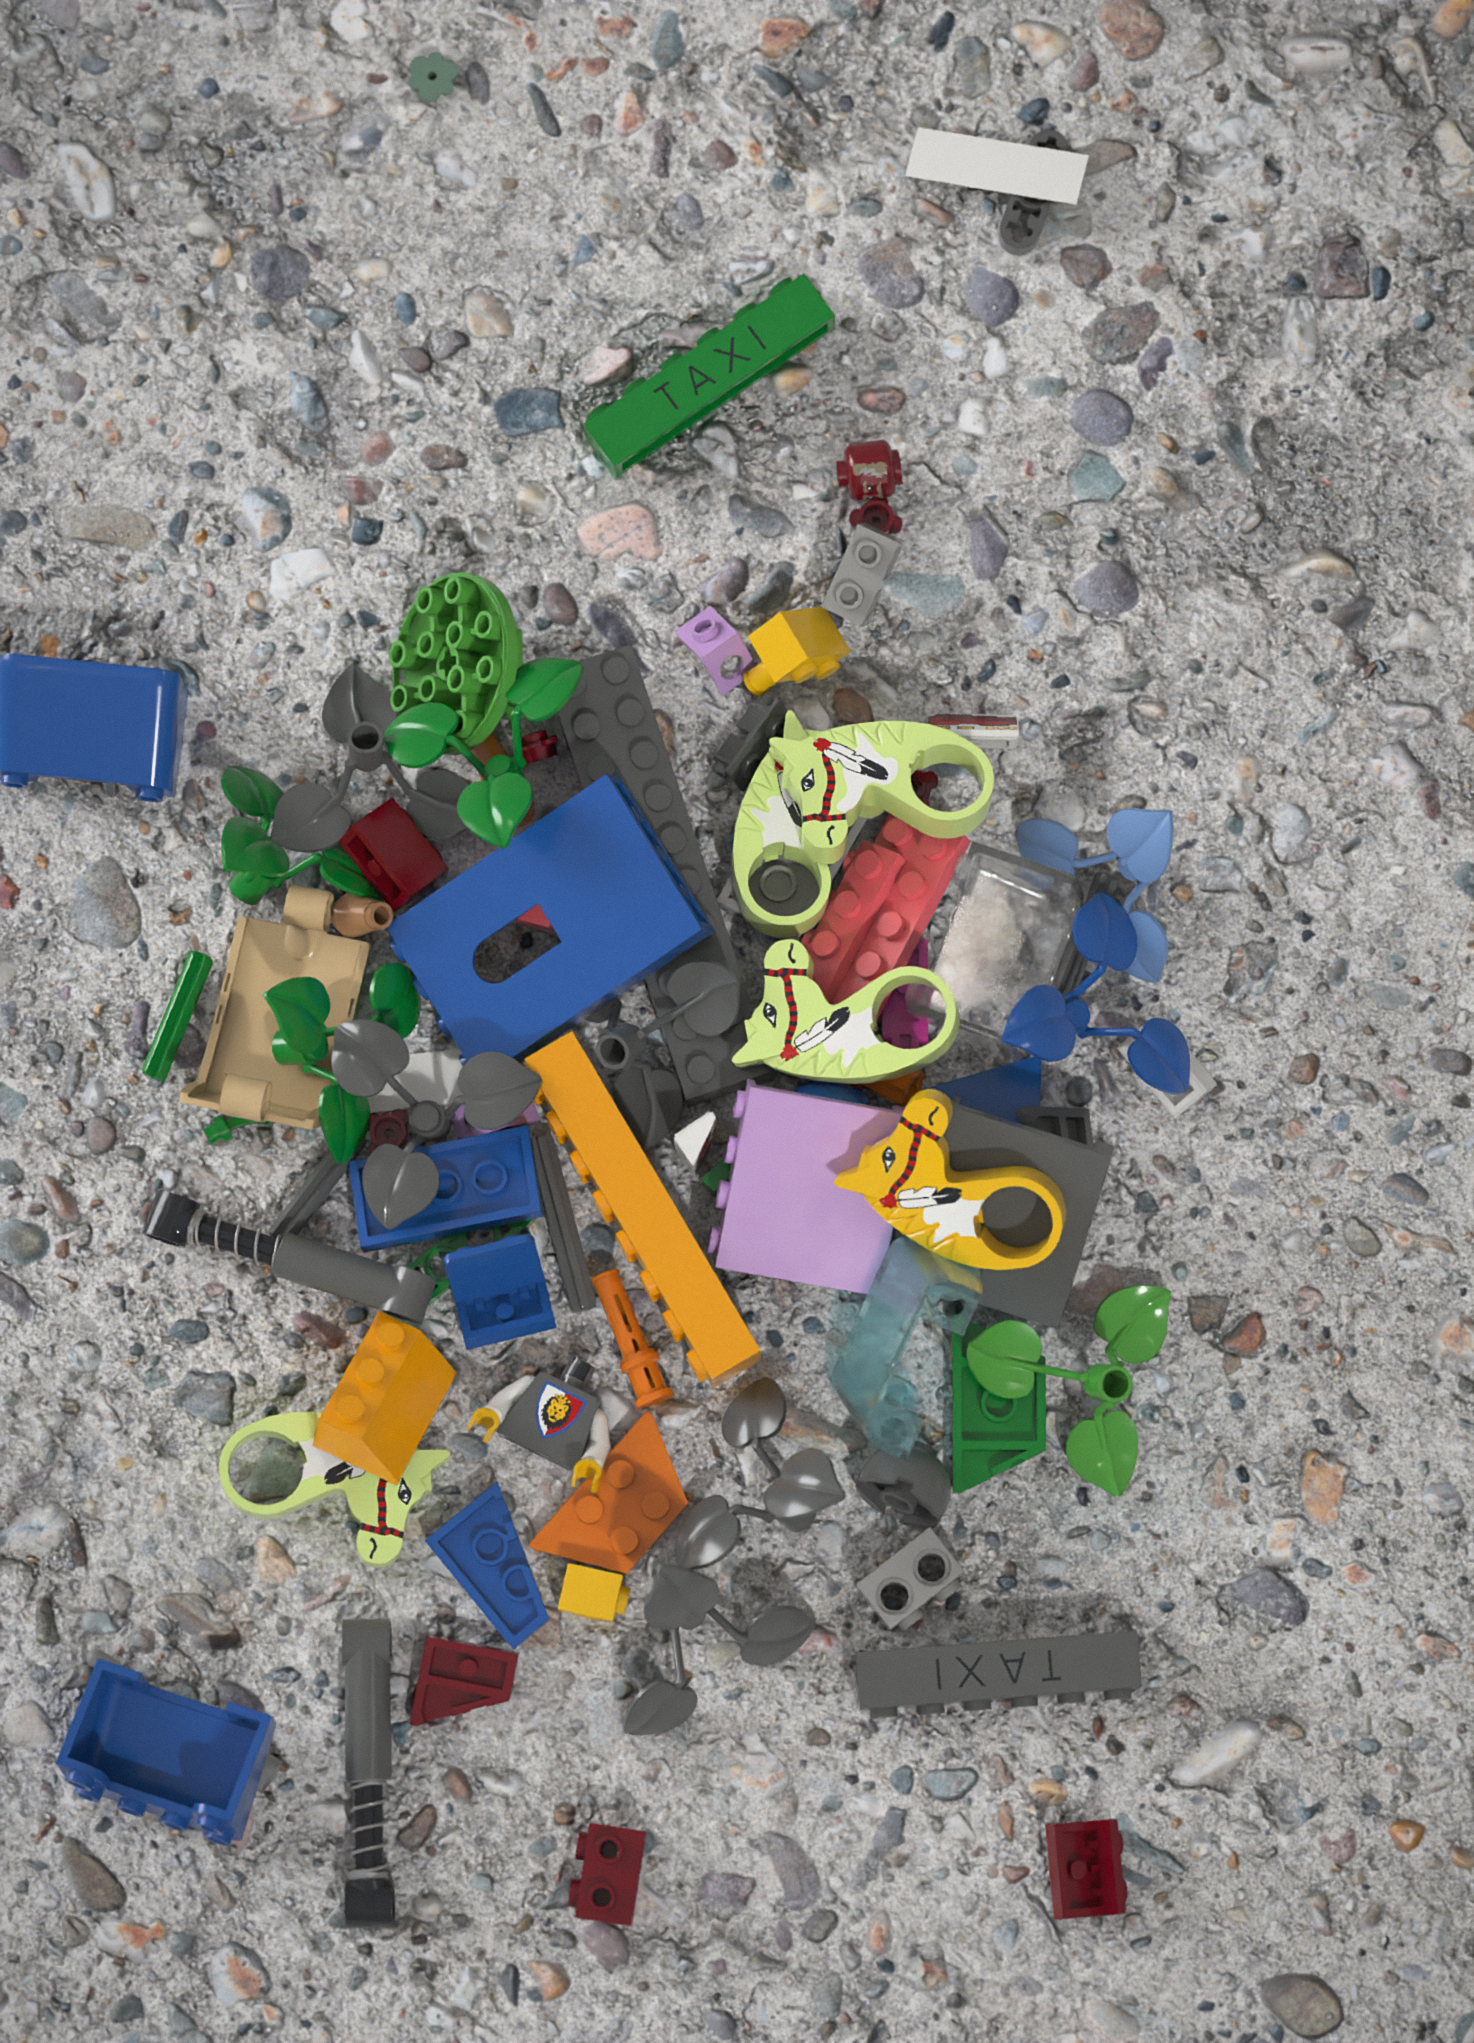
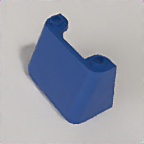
M21 654L1 655L0 784L11 788H27L28 782L37 781L38 776L126 785L128 789L136 792V799L146 802H162L163 796L175 797L189 695L182 677L178 673L157 668Z

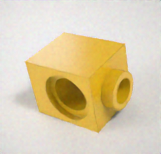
M568 1563L558 1610L559 1612L614 1624L616 1614L625 1615L631 1588L623 1586V1575Z

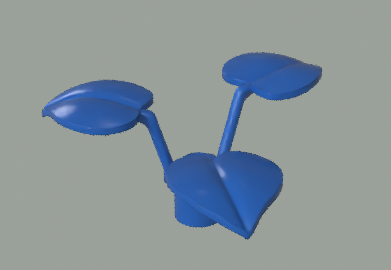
M1097 892L1079 908L1072 928L1073 940L1078 951L1088 961L1098 962L1097 968L1073 991L1065 994V1000L1060 991L1049 985H1037L1027 990L1010 1013L1001 1041L1020 1048L1043 1061L1058 1062L1071 1054L1075 1046L1076 1034L1080 1039L1089 1036H1129L1135 1039V1041L1129 1046L1127 1057L1132 1069L1140 1079L1151 1087L1168 1094L1178 1095L1185 1093L1189 1086L1190 1078L1189 1048L1183 1033L1173 1023L1162 1018H1152L1143 1024L1141 1032L1137 1028H1089L1087 1026L1090 1021V1010L1083 1001L1079 1000V996L1106 972L1107 965L1116 971L1128 969L1133 963L1137 952L1136 931L1128 914L1113 898L1105 893Z

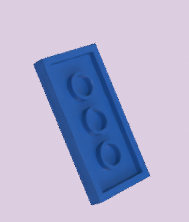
M528 1125L415 1148L413 1153H424L436 1164L440 1175V1186L434 1200L427 1208L404 1221L393 1230L386 1229L377 1220L366 1201L362 1175L368 1158L348 1161L359 1243L364 1253L544 1217L532 1133Z

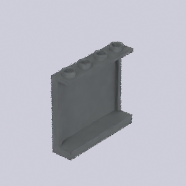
M955 1096L951 1102L953 1115L943 1134L949 1146L951 1169L956 1172L1009 1166H1027L1037 1169L1048 1175L1061 1190L1066 1204L1065 1225L1055 1249L1047 1258L1030 1267L1006 1270L975 1268L949 1260L924 1248L909 1237L902 1235L894 1260L902 1264L898 1278L1058 1329L1065 1312L1115 1146L1097 1140L1095 1146L1092 1147L960 1105L962 1097ZM1019 1186L1001 1188L990 1194L981 1207L984 1223H981L982 1227L986 1226L997 1240L1012 1247L1033 1246L1044 1240L1052 1231L1053 1221L1048 1205L1042 1197L1030 1189Z

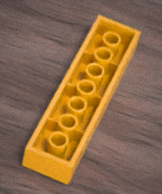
M573 1031L524 1058L526 1067L540 1075L543 1080L534 1102L537 1106L545 1102L550 1112L546 1113L545 1116L552 1133L560 1145L568 1141L573 1149L568 1154L571 1159L570 1163L583 1185L591 1181L597 1191L592 1193L595 1206L606 1224L614 1220L620 1231L615 1233L616 1241L628 1262L632 1263L638 1260L644 1271L638 1273L639 1280L651 1301L655 1303L661 1299L667 1311L662 1313L663 1321L675 1342L678 1343L684 1339L691 1351L685 1354L686 1360L698 1381L701 1383L708 1379L712 1388H715L761 1361V1350Z

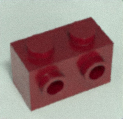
M393 797L355 822L339 840L341 847L394 913L433 887L449 870L438 849L429 844L415 826L411 815L401 808Z
M589 1823L588 1832L579 1831L575 1859L583 1860L581 1880L572 1878L568 1899V1907L576 1908L575 1918L626 1926L633 1925L646 1831Z

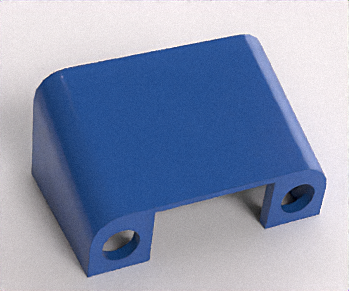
M98 1658L55 1764L66 1777L65 1782L75 1787L73 1793L83 1799L99 1803L101 1797L118 1802L116 1807L130 1815L143 1817L146 1811L161 1816L160 1822L167 1827L186 1832L188 1826L205 1831L204 1837L219 1845L230 1846L232 1840L242 1841L277 1723L271 1715L232 1702H228L226 1709L223 1710L150 1686L141 1672Z

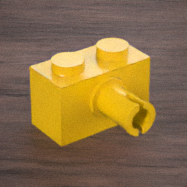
M821 606L782 611L747 636L762 661L743 674V681L749 691L759 697L764 695L767 690L778 682L793 680L795 684H799L811 677L822 680L835 673L841 667L838 661L849 654L851 650L827 610L821 608Z

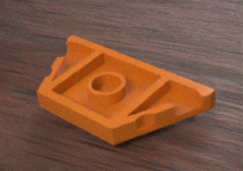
M648 1410L607 1455L601 1471L598 1490L595 1493L590 1492L592 1481L587 1478L528 1545L538 1552H545L628 1575L689 1505L654 1417Z

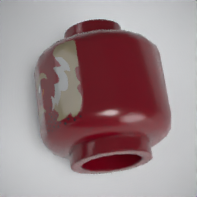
M885 440L849 444L844 452V460L836 461L839 488L848 487L849 495L854 501L889 498L894 494L896 486L902 485L899 450H891L889 443Z

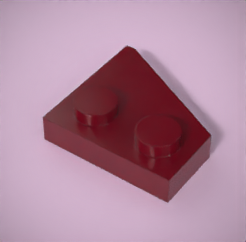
M428 1634L426 1636L409 1725L419 1726L432 1720L451 1715L455 1716L470 1712L476 1708L510 1701L520 1652Z

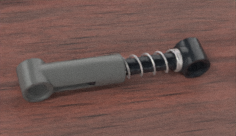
M160 1189L156 1191L142 1230V1234L147 1237L180 1248H185L188 1244H197L199 1247L209 1245L215 1247L219 1254L228 1251L234 1253L238 1260L249 1258L255 1260L257 1266L271 1265L275 1277L377 1308L386 1314L412 1323H423L437 1279L427 1274L398 1265L391 1266L293 1233H287L283 1240H281V1235L275 1238L262 1234L261 1228L256 1232L241 1227V1222L238 1225L222 1221V1216H219L218 1219L209 1217L206 1211L200 1210L198 1202Z
M391 1619L343 1620L342 1659L345 1667V1780H351L350 1782L355 1784L350 1789L355 1793V1807L350 1811L355 1815V1829L351 1831V1834L355 1836V1851L351 1853V1856L355 1858V1868L351 1871L352 1880H346L345 1923L346 1928L394 1927L395 1886L394 1880L388 1879L389 1877L387 1876L386 1867L388 1864L384 1861V1846L388 1842L383 1839V1825L388 1822L383 1818V1803L388 1800L383 1796V1784L387 1783L386 1780L392 1779Z

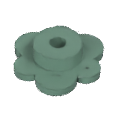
M438 52L431 53L428 58L417 56L410 63L412 75L408 79V84L412 90L419 91V96L423 101L434 102L440 97V94L448 96L453 92L454 86L452 82L458 76V67L452 61H444L442 54ZM432 76L436 77L435 80H430L429 78Z

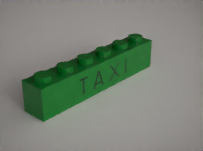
M804 273L794 280L791 277L783 279L770 290V297L758 305L755 302L745 305L735 313L732 323L721 330L718 327L708 330L697 340L696 344L698 346L685 355L678 352L670 356L661 364V371L648 380L645 377L635 380L623 391L625 396L612 405H609L608 402L602 403L587 415L586 419L588 421L583 424L585 438L615 479L835 329V314Z

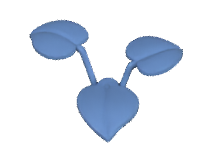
M1125 808L1118 811L1110 818L1107 826V837L1112 852L1085 859L1075 857L1078 852V841L1075 835L1063 824L1044 818L1028 819L1020 823L1016 828V840L1022 860L1031 876L1048 888L1060 889L1069 885L1074 880V867L1084 868L1115 859L1118 860V869L1122 876L1137 882L1122 906L1128 914L1137 936L1135 959L1131 966L1124 971L1147 982L1155 983L1162 980V971L1168 956V942L1161 923L1153 915L1143 910L1133 911L1132 908L1143 889L1149 886L1151 882L1159 879L1167 870L1173 845V811Z

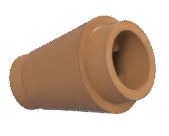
M347 893L333 905L331 920L334 927L342 935L356 938L389 927L393 920V911L385 902Z

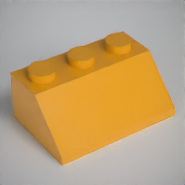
M379 1311L318 1420L313 1446L394 1485H398L453 1383L457 1372L421 1330Z

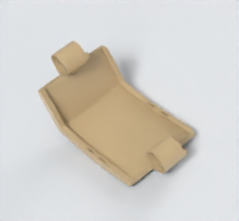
M288 883L289 890L285 900L282 924L246 916L238 919L198 1078L196 1081L188 1083L180 1091L178 1102L218 1110V1114L261 1123L271 1121L314 1130L321 1127L318 1111L321 1090L325 1086L332 1085V1083L315 1074H304L302 1072V1065H281L275 1060L272 1052V1041L274 1035L280 1029L274 1012L263 997V994L287 979L314 977L324 985L330 998V1012L324 1022L326 1028L356 1020L372 946L368 941L329 934L331 911L334 905L333 892ZM334 1036L326 1037L328 1041L327 1055L316 1066L333 1073L331 1059Z

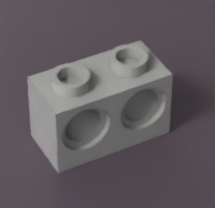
M867 523L858 524L821 608L860 626L868 624L905 541Z
M929 1527L858 1582L855 1588L889 1632L896 1626H899L904 1632L925 1616L920 1608L928 1601L936 1597L939 1603H942L959 1590L962 1585L957 1579L965 1571L931 1527ZM927 1556L937 1557L944 1565L943 1577L934 1582L924 1580L918 1572L919 1561ZM889 1585L901 1586L908 1596L905 1607L900 1610L886 1608L881 1601V1592L885 1587Z

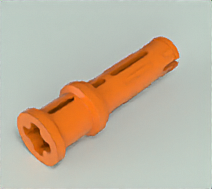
M612 1269L596 1275L592 1278L591 1282L596 1289L608 1323L623 1356L619 1367L622 1374L628 1375L637 1400L634 1402L636 1410H643L672 1398L675 1394L672 1387H667L657 1364L660 1360L658 1352L654 1348H648L635 1311L619 1276V1270Z

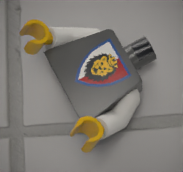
M571 1356L560 1379L543 1371H540L537 1376L525 1375L500 1390L484 1408H479L474 1412L466 1428L470 1431L474 1425L484 1426L487 1429L482 1439L484 1443L491 1441L498 1425H500L497 1430L500 1437L572 1472V1487L576 1486L579 1478L584 1477L592 1481L590 1492L595 1493L598 1490L601 1471L610 1450L608 1416L600 1409V1400L584 1392L596 1369L594 1366Z

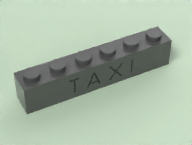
M1137 1630L855 1653L859 1711L869 1710L870 1719L898 1717L897 1708L916 1707L917 1715L945 1713L944 1704L963 1703L964 1712L991 1710V1701L1010 1699V1708L1038 1706V1697L1057 1696V1704L1085 1702V1693L1103 1692L1104 1701L1132 1698L1131 1690L1142 1688Z

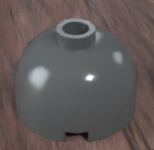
M913 1441L911 1444H888L876 1451L863 1466L855 1487L861 1498L883 1515L887 1505L905 1514L899 1521L900 1523L920 1529H928L929 1527L932 1529L937 1526L948 1507L951 1497V1482L947 1469L936 1457L937 1452L923 1442Z

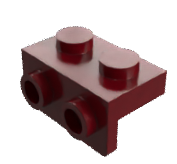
M1117 1819L1046 1824L1054 1920L1125 1914L1128 1888L1122 1872L1121 1854L1123 1851V1838L1118 1830Z

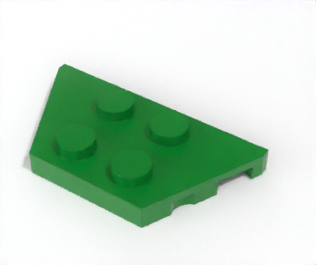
M952 1314V1494H961L1046 1451V1374L1034 1372V1386L1026 1396L1008 1399L990 1393L976 1380L971 1372L966 1352L969 1342L986 1329L967 1320L966 1317L960 1314ZM1041 1355L1037 1364L1046 1365V1357Z

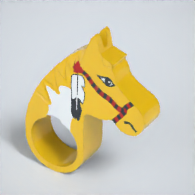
M925 1089L914 1094L908 1101L894 1132L890 1136L879 1140L873 1146L865 1145L861 1153L859 1165L841 1171L834 1180V1184L839 1188L863 1194L871 1207L883 1219L924 1248L949 1260L975 1268L992 1270L1030 1267L1043 1261L1055 1249L1066 1220V1204L1061 1190L1048 1175L1037 1169L1027 1166H1009L965 1172L952 1170L949 1163V1146L943 1134L951 1121L953 1107L951 1100L946 1094L934 1089ZM1009 1186H1019L1034 1191L1042 1197L1050 1209L1053 1221L1052 1231L1044 1240L1029 1247H1012L1000 1242L989 1232L986 1226L982 1227L981 1223H984L981 1207L990 1194Z

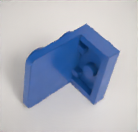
M511 1235L500 1241L476 1247H463L444 1256V1266L455 1300L466 1350L557 1328L535 1239L532 1235Z

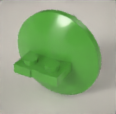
M462 572L451 573L438 578L428 587H422L418 591L416 600L402 624L398 639L389 650V662L393 667V690L390 696L392 709L398 712L399 716L404 711L424 703H440L452 708L459 717V724L451 735L457 737L470 751L486 740L498 725L500 719L511 720V712L516 706L509 703L505 694L515 682L517 669L523 665L522 629L516 628L510 605L504 594L493 582L479 575ZM400 669H403L404 685L399 684ZM446 744L443 755L461 754L455 747Z

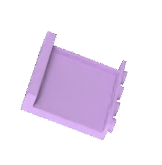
M747 1079L745 1091L737 1090L734 1102L733 1118L740 1119L737 1135L728 1136L725 1148L724 1163L731 1164L728 1181H719L716 1194L715 1208L722 1209L719 1226L711 1225L708 1235L706 1252L713 1253L715 1268L879 1296L893 1226L871 1207L863 1194L839 1188L834 1184V1180L841 1171L859 1165L861 1153L865 1145L873 1146L876 1142L890 1136L894 1132L905 1107L893 1105L892 1109L758 1086L755 1080Z

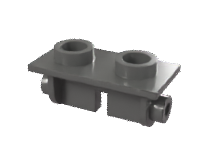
M762 695L759 700L754 699L736 725L739 730L747 734L745 739L743 740L730 733L713 757L715 763L711 769L723 778H727L729 775L736 786L743 792L751 782L761 761L769 752L771 747L769 744L770 738H783L785 716L788 710L779 698L776 697L772 700L770 697Z

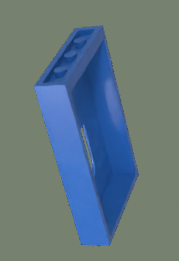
M605 774L512 838L507 849H496L397 917L387 927L392 936L389 944L393 952L402 962L407 961L415 974L412 981L416 990L425 1000L431 1001L439 1014L435 1019L440 1030L447 1038H453L462 1052L459 1055L462 1066L470 1058L483 1052H499L521 1063L524 1058L537 1052L715 932L709 919L620 776ZM539 904L561 943L503 982L489 983L483 980L478 975L474 966V955L479 945Z

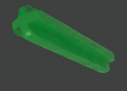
M190 951L142 1067V1073L148 1078L163 1082L168 1076L213 964L211 957L204 953Z

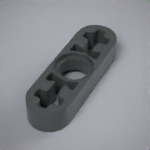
M1055 130L1038 132L1033 136L1029 144L1030 146L1046 148L1047 144H1052L1055 146V150L1069 152L1066 138ZM1011 194L999 229V242L1002 248L1016 256L1030 253L1038 243L1053 201L1042 200L1039 203H1030L1020 195ZM1023 212L1029 215L1026 234L1031 237L1023 236L1020 242L1012 240L1013 232L1008 229L1015 230L1018 227L1021 213Z

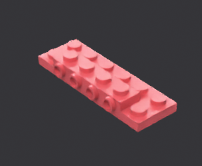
M888 813L874 842L870 843L863 840L858 850H851L846 855L843 862V873L845 874L837 890H830L826 910L816 930L810 929L807 931L801 941V944L806 948L814 963L812 980L820 987L830 1005L841 1003L886 972L907 965L971 843L965 835L951 839L931 837ZM892 991L882 1001L878 1010L877 1020L882 1010L884 1009Z

